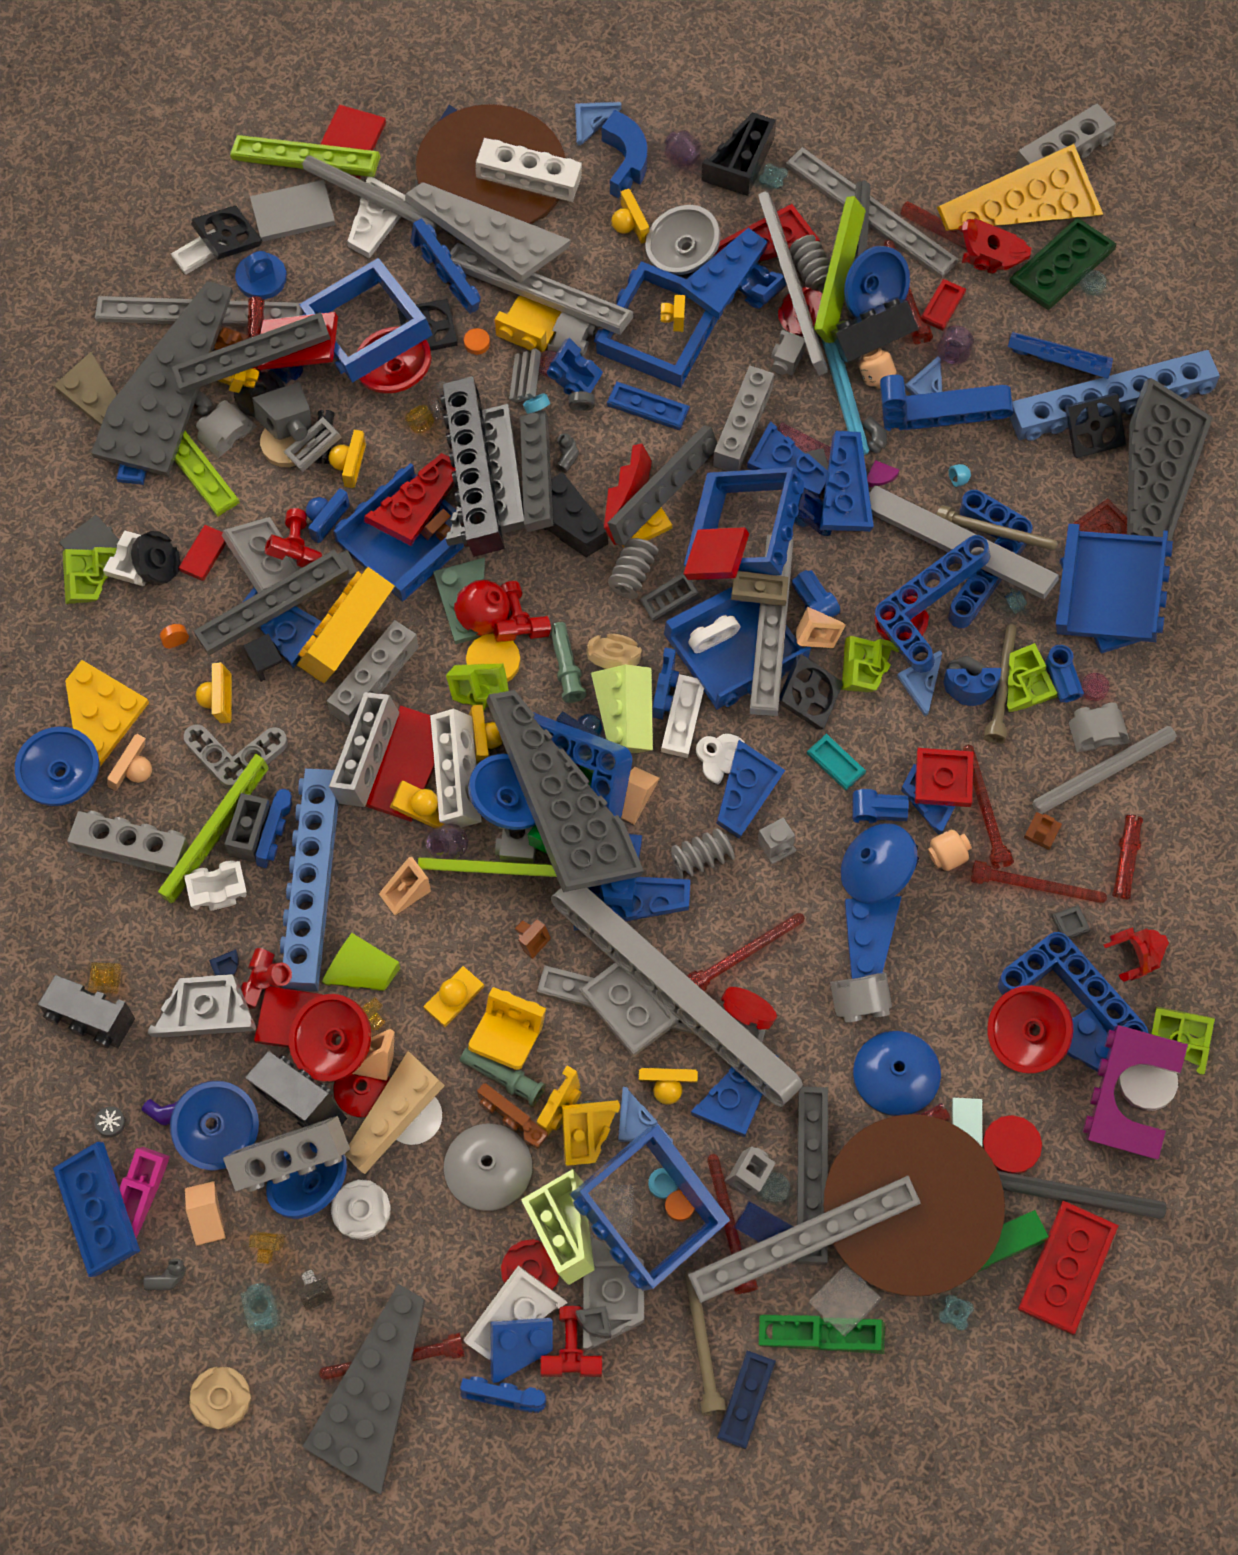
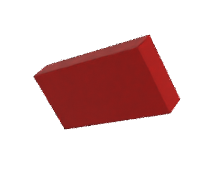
M943 279L924 310L920 321L944 331L966 293V288Z
M204 525L179 566L180 572L204 582L226 545L222 537L223 532Z

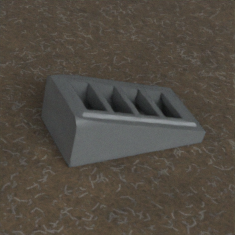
M681 573L640 598V601L654 622L702 597L692 580H687L685 575ZM685 585L687 590L689 591L685 595L680 589V586ZM675 589L680 598L674 600L670 591ZM664 594L670 602L667 606H665L660 597ZM654 599L657 601L658 605L661 608L657 612L653 607L652 603L650 602Z

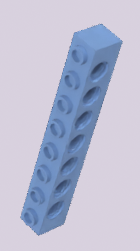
M1209 350L1114 374L1109 376L1108 379L1103 377L1012 401L1014 413L1009 418L1018 440L1026 438L1027 440H1035L1042 434L1048 432L1058 434L1068 427L1066 412L1062 411V409L1066 410V405L1116 393L1119 396L1121 413L1133 414L1141 393L1136 390L1141 391L1144 382L1149 378L1167 385L1165 386L1166 388L1186 399L1191 394L1200 393L1204 395L1211 392L1216 387L1220 375ZM1102 403L1097 404L1099 416L1113 415L1111 407ZM1086 408L1079 414L1076 424L1083 423L1088 417ZM1036 416H1042V417H1044L1045 419H1040V418H1038V417H1036Z
M305 768L304 778L299 779L298 792L299 795H302L301 804L296 805L295 818L296 821H299L298 830L293 831L292 844L293 847H296L295 856L290 857L289 871L293 873L292 883H288L286 889V898L290 900L289 910L285 909L283 915V926L287 927L286 936H282L280 941V953L284 954L283 963H286L292 971L291 981L283 986L284 989L318 992L339 805V802L329 788L335 770ZM316 797L324 798L319 804L311 803ZM313 823L322 824L320 828L316 830L308 829V827ZM310 849L319 850L314 856L305 855ZM308 875L316 877L310 883L302 882L303 878ZM303 902L313 903L309 909L302 910L299 908ZM302 928L310 930L306 936L299 937L296 935ZM299 955L307 957L301 964L293 963L294 958Z

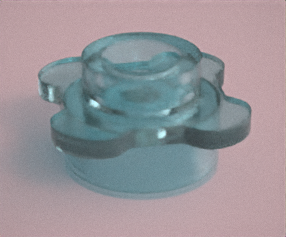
M771 163L766 164L763 175L759 177V182L769 188L780 189L783 186V179L788 175L787 169L778 168Z
M1012 586L1009 587L1011 592L1004 595V598L1014 615L1020 611L1026 614L1024 606L1027 605V601L1020 590L1015 592Z
M955 1295L947 1296L944 1311L939 1314L940 1321L944 1324L950 1323L955 1325L957 1330L966 1329L968 1326V1316L974 1311L972 1303L958 1299ZM954 1310H958L959 1315H955Z

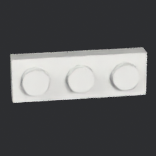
M679 674L661 752L688 758L704 690L697 678Z

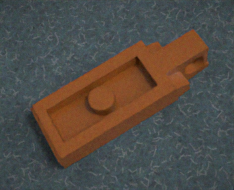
M483 1083L477 1090L480 1106L491 1114L494 1111L504 1117L501 1121L512 1131L521 1130L524 1133L525 1143L538 1149L546 1140L548 1132L533 1122L527 1114L489 1085Z

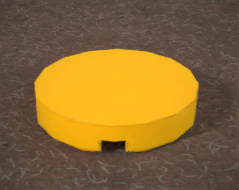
M494 633L483 635L474 640L468 648L466 655L467 665L504 664L507 682L512 680L517 674L521 661L516 644L513 641L496 642Z

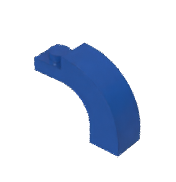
M614 110L601 127L602 142L616 148L625 157L621 166L610 179V194L619 198L621 191L630 190L633 182L639 185L642 183L647 170V142L642 130L632 119Z

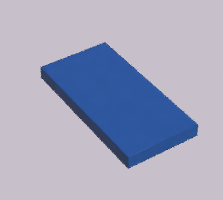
M104 1142L92 1144L53 1168L88 1277L98 1276L140 1252Z

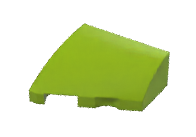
M94 547L92 550L65 549L63 551L65 604L94 602L98 599L102 586L108 578L104 574L103 569L110 556H115L117 548Z
M854 636L845 638L842 682L844 683L842 690L876 691L882 681V675L891 666L887 662L891 650L899 652V650L891 641L883 639L871 641Z
M1035 643L1010 653L1008 712L1022 710L1057 697L1056 689L1046 671V665Z
M504 664L454 665L446 675L452 699L472 706L483 705V712L486 707H489L486 701L489 694L509 691Z
M351 933L331 963L322 983L326 986H331L332 984L349 986V988L356 989L362 987L376 991H385L400 970V964L394 958Z
M1156 1006L1151 1034L1188 1044L1184 1059L1198 1065L1199 1067L1196 1071L1199 1074L1205 1075L1215 1018Z

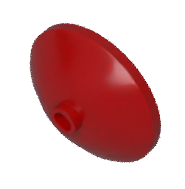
M398 327L384 328L371 334L361 343L356 352ZM425 339L361 377L359 381L366 388L385 394L397 393L411 388L426 375L430 367L431 350L427 340Z
M1020 986L1005 993L993 1006L988 1019V1039L996 1057L1007 1067L1022 1073H1040L1056 1066L1067 1054L1073 1038V1021L1068 1007L1054 992L1039 986ZM1036 1025L1040 1027V1033L1037 1036L1032 1031Z
M325 994L307 1002L296 1014L289 1033V1049L299 1070H305L313 1079L322 1082L339 1081L353 1074L364 1062L371 1044V1027L365 1011L351 998L339 994ZM338 1036H341V1043L337 1045L336 1039Z

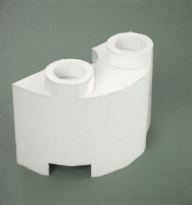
M128 531L123 532L117 544L115 556H110L103 569L106 576L145 586L146 581L137 574L131 558L132 545L137 537L141 535Z
M225 861L219 864V869L208 872L207 868H198L193 870L191 874L184 875L190 905L195 910H198L199 906H209L210 911L233 906L236 904L237 897H246L240 861Z

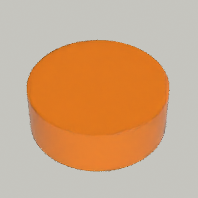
M480 328L469 330L464 336L465 349L474 355L485 353L490 347L489 334Z
M172 624L161 631L160 639L165 648L171 649L186 643L189 635L185 626Z
M681 1190L669 1194L665 1202L666 1213L674 1221L683 1222L688 1220L695 1210Z

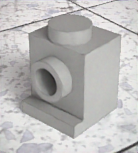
M785 330L781 331L779 344L775 345L771 358L774 359L773 371L781 375L789 374L793 376L805 352L806 343L803 337Z
M784 817L759 830L758 843L771 864L796 852L794 847L795 835Z
M751 1146L742 1151L730 1175L726 1177L724 1182L741 1194L751 1197L761 1191L775 1162L768 1158V1154L765 1151Z

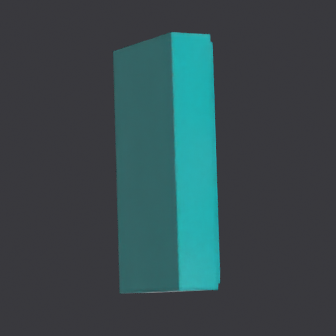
M827 734L806 753L845 791L866 773V770Z

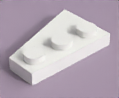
M518 1266L464 1338V1341L490 1360L491 1322L544 1318L553 1310L559 1309L568 1302Z

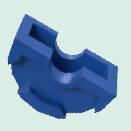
M756 264L753 270H750L742 286H739V290L747 296L745 301L749 305L761 308L785 288L787 283L784 275L781 273L769 272L766 267Z
M570 337L564 340L547 370V375L564 388L565 394L570 395L572 392L591 393L603 371L592 360H587L581 356V349Z
M982 668L981 673L977 676L968 674L966 669H946L943 680L945 691L962 705L976 706L984 704L997 690L1001 668Z

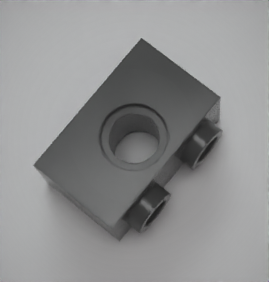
M243 793L240 794L225 841L229 857L256 862L255 855L271 808L268 799Z

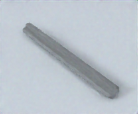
M307 156L303 162L304 170L407 220L416 222L422 218L426 225L430 224L434 230L438 225L407 202L321 160Z
M1166 726L1034 799L1032 803L1033 808L1040 814L1049 811L1173 742L1176 738L1175 731L1171 726Z

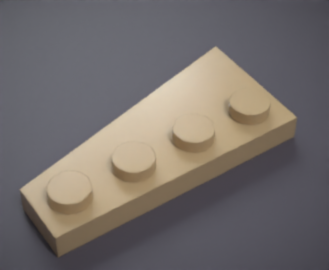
M409 1051L350 1142V1150L345 1153V1156L364 1174L445 1086Z

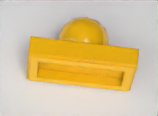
M631 190L621 191V206L623 209L614 212L611 220L612 226L617 232L622 234L629 233L634 229L640 243H646L649 225Z
M360 430L353 431L350 446L336 445L329 452L330 464L334 469L343 470L344 487L354 488L356 485L366 447L365 435Z
M221 662L213 663L212 682H205L197 688L196 700L200 706L212 709V715L220 723H231L232 674Z
M473 705L469 712L473 722L476 766L488 757V749L498 748L503 743L495 722L485 723L483 705Z
M405 781L400 782L390 808L441 831L445 824L439 822L437 795L432 790L420 789Z
M462 966L451 979L442 983L439 991L423 1006L424 1010L443 1027H446L484 988V984Z
M641 1068L639 1069V1081L656 1082L653 1088L655 1098L662 1104L670 1105L677 1102L682 1095V1085L680 1082H698V1071L692 1069Z

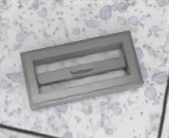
M536 348L532 349L531 353L528 351L523 352V356L520 353L515 354L509 396L512 402L518 403L536 397L541 352Z
M324 417L307 430L306 438L301 441H295L284 451L285 455L291 459L301 472H304L342 438ZM325 427L327 428L317 438H314L320 430H323ZM307 444V446H306L298 455H296V456L294 455V454H296L303 446H305V445Z

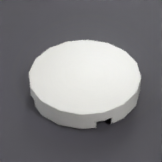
M1138 1064L1131 1066L1119 1076V1089L1123 1098L1131 1106L1146 1111L1164 1108L1174 1098L1178 1088V1076L1176 1073L1148 1065Z
M355 1180L345 1184L332 1200L331 1215L335 1226L343 1235L351 1239L365 1240L376 1236L385 1228L390 1218L391 1206L387 1194L380 1186L369 1180Z

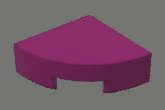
M875 460L867 476L868 487L881 486L893 482L899 475L900 470Z

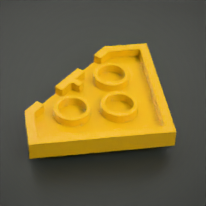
M81 660L65 680L73 729L82 732L92 741L98 752L101 767L149 704L147 698Z

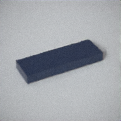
M747 1350L717 1436L718 1440L746 1450L776 1362L775 1360Z

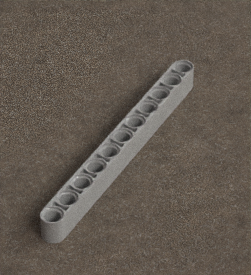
M560 888L552 895L551 901L554 907L668 1008L773 1104L779 1107L784 1106L803 1087L800 1077L592 891L588 888L563 892L562 888Z

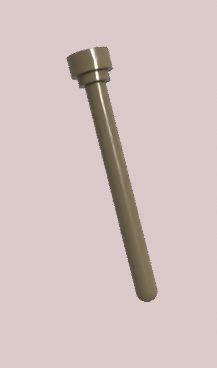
M942 505L936 514L958 526L1049 550H1055L1058 547V542L1054 539L961 516L952 507Z
M1012 623L1006 626L1000 663L1001 676L996 690L992 721L985 727L984 732L985 741L999 744L1004 743L1007 736V728L1003 723L1008 691L1009 655L1014 651L1017 631L1016 625Z
M688 1269L685 1272V1279L705 1392L702 1395L703 1401L700 1402L703 1416L712 1415L711 1411L721 1414L726 1412L725 1400L721 1397L720 1392L716 1390L702 1302L700 1303L688 1274L695 1272V1270Z

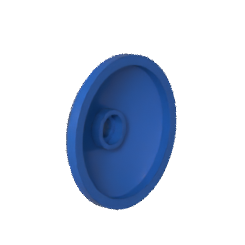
M887 246L869 248L856 258L848 271L844 288L847 307L855 318L859 317L861 312L870 308H876L894 297L906 299L910 285V272L905 258L897 250Z
M69 727L44 729L31 736L20 748L15 761L17 783L24 794L37 803L47 806H61L72 803L84 796L94 785L100 766L98 752L92 741L76 729ZM59 770L66 771L63 776H56Z
M508 754L493 755L477 764L468 784L470 800L477 812L490 823L505 829L521 830L536 825Z
M886 823L872 826L859 834L846 850L841 864V880L847 893L857 901L866 904L881 903L897 895L907 885L916 867L917 848L914 839L902 827Z
M888 1031L872 1037L861 1047L854 1062L853 1077L858 1093L869 1106L883 1114L898 1116L914 1114L925 1108L933 1100L940 1085L941 1069L936 1054L921 1038L907 1032ZM901 1064L904 1070L897 1072L894 1069V1065Z
M206 1081L190 1088L176 1103L170 1119V1135L177 1152L190 1164L205 1170L225 1169L226 1165L223 1158L237 1149L254 1144L259 1129L258 1113L252 1099L241 1088L225 1081ZM209 1118H213L215 1121L212 1128L206 1127V1121Z
M310 1142L311 1150L317 1153V1147ZM284 1151L285 1158L291 1162V1156ZM345 1154L341 1156L342 1161L334 1165L325 1167L323 1162L315 1165L316 1169L309 1173L299 1175L298 1171L290 1173L289 1179L276 1184L272 1180L267 1181L266 1194L270 1206L281 1216L290 1219L305 1218L325 1208L338 1194L344 1182L347 1170Z

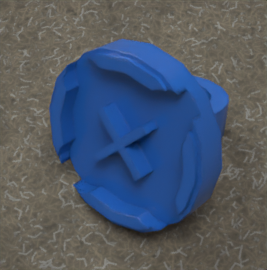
M257 251L239 263L236 268L235 279L239 290L245 296L257 298V300H265L276 296L282 291L287 280V273L283 262L277 256L264 251Z

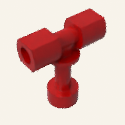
M292 508L286 512L285 525L290 529L289 537L284 539L272 534L266 542L265 554L283 560L285 556L297 560V566L302 568L322 557L321 552L306 547L304 540L300 538V531L306 527L307 514L304 510Z
M517 581L503 583L501 587L508 595L512 615L508 620L496 622L497 628L493 631L496 642L514 641L517 635L528 634L530 639L549 637L551 624L548 616L530 618L527 612H522L519 602L523 594L520 583Z
M256 948L248 966V969L252 970L248 982H243L241 985L242 993L250 1009L256 1008L262 989L267 988L269 985L274 987L287 985L292 978L291 968L282 962L272 964L275 954L263 948Z
M563 1306L559 1308V1321L565 1322V1349L559 1350V1356H541V1377H562V1373H580V1377H602V1356H583V1350L577 1349L578 1320L575 1313L577 1310H583V1307Z

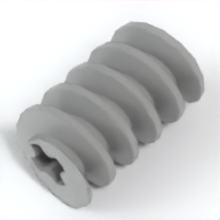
M814 235L801 237L790 247L793 262L801 274L805 287L816 291H823L830 261L828 258H825L826 253L822 250V244L819 241H815L816 237Z
M629 539L620 553V558L617 559L612 575L608 579L609 587L620 596L636 599L638 594L635 591L642 589L640 582L646 580L644 573L650 572L648 564L654 563L653 556L658 554V548L643 539Z
M717 828L712 832L713 837L707 832L702 835V841L700 838L694 837L692 838V845L688 841L682 842V850L677 845L672 846V860L680 878L683 879V871H686L690 877L694 876L693 867H697L701 873L704 872V863L714 868L715 858L721 864H724L725 854L731 860H734V851L726 834H723Z

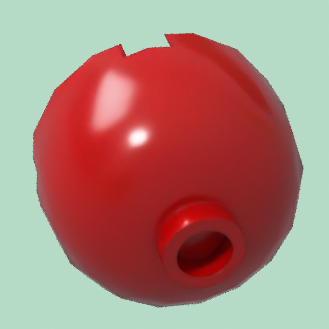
M475 580L458 592L457 601L454 603V611L461 625L466 630L472 629L478 632L476 635L480 636L492 634L494 629L497 628L496 622L506 620L509 616L510 601L507 593L500 585L489 580Z

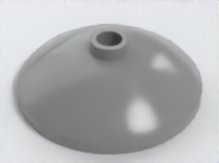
M696 205L674 207L660 215L650 227L645 244L647 255L655 267L674 275L694 272L706 264L716 253L721 237L720 227L712 213L703 207Z
M498 1124L476 1125L459 1134L449 1146L444 1160L445 1180L451 1193L464 1205L480 1211L499 1210L514 1203L527 1189L532 1175L531 1154L524 1140L511 1129ZM485 1158H490L493 1161L488 1167L481 1164Z

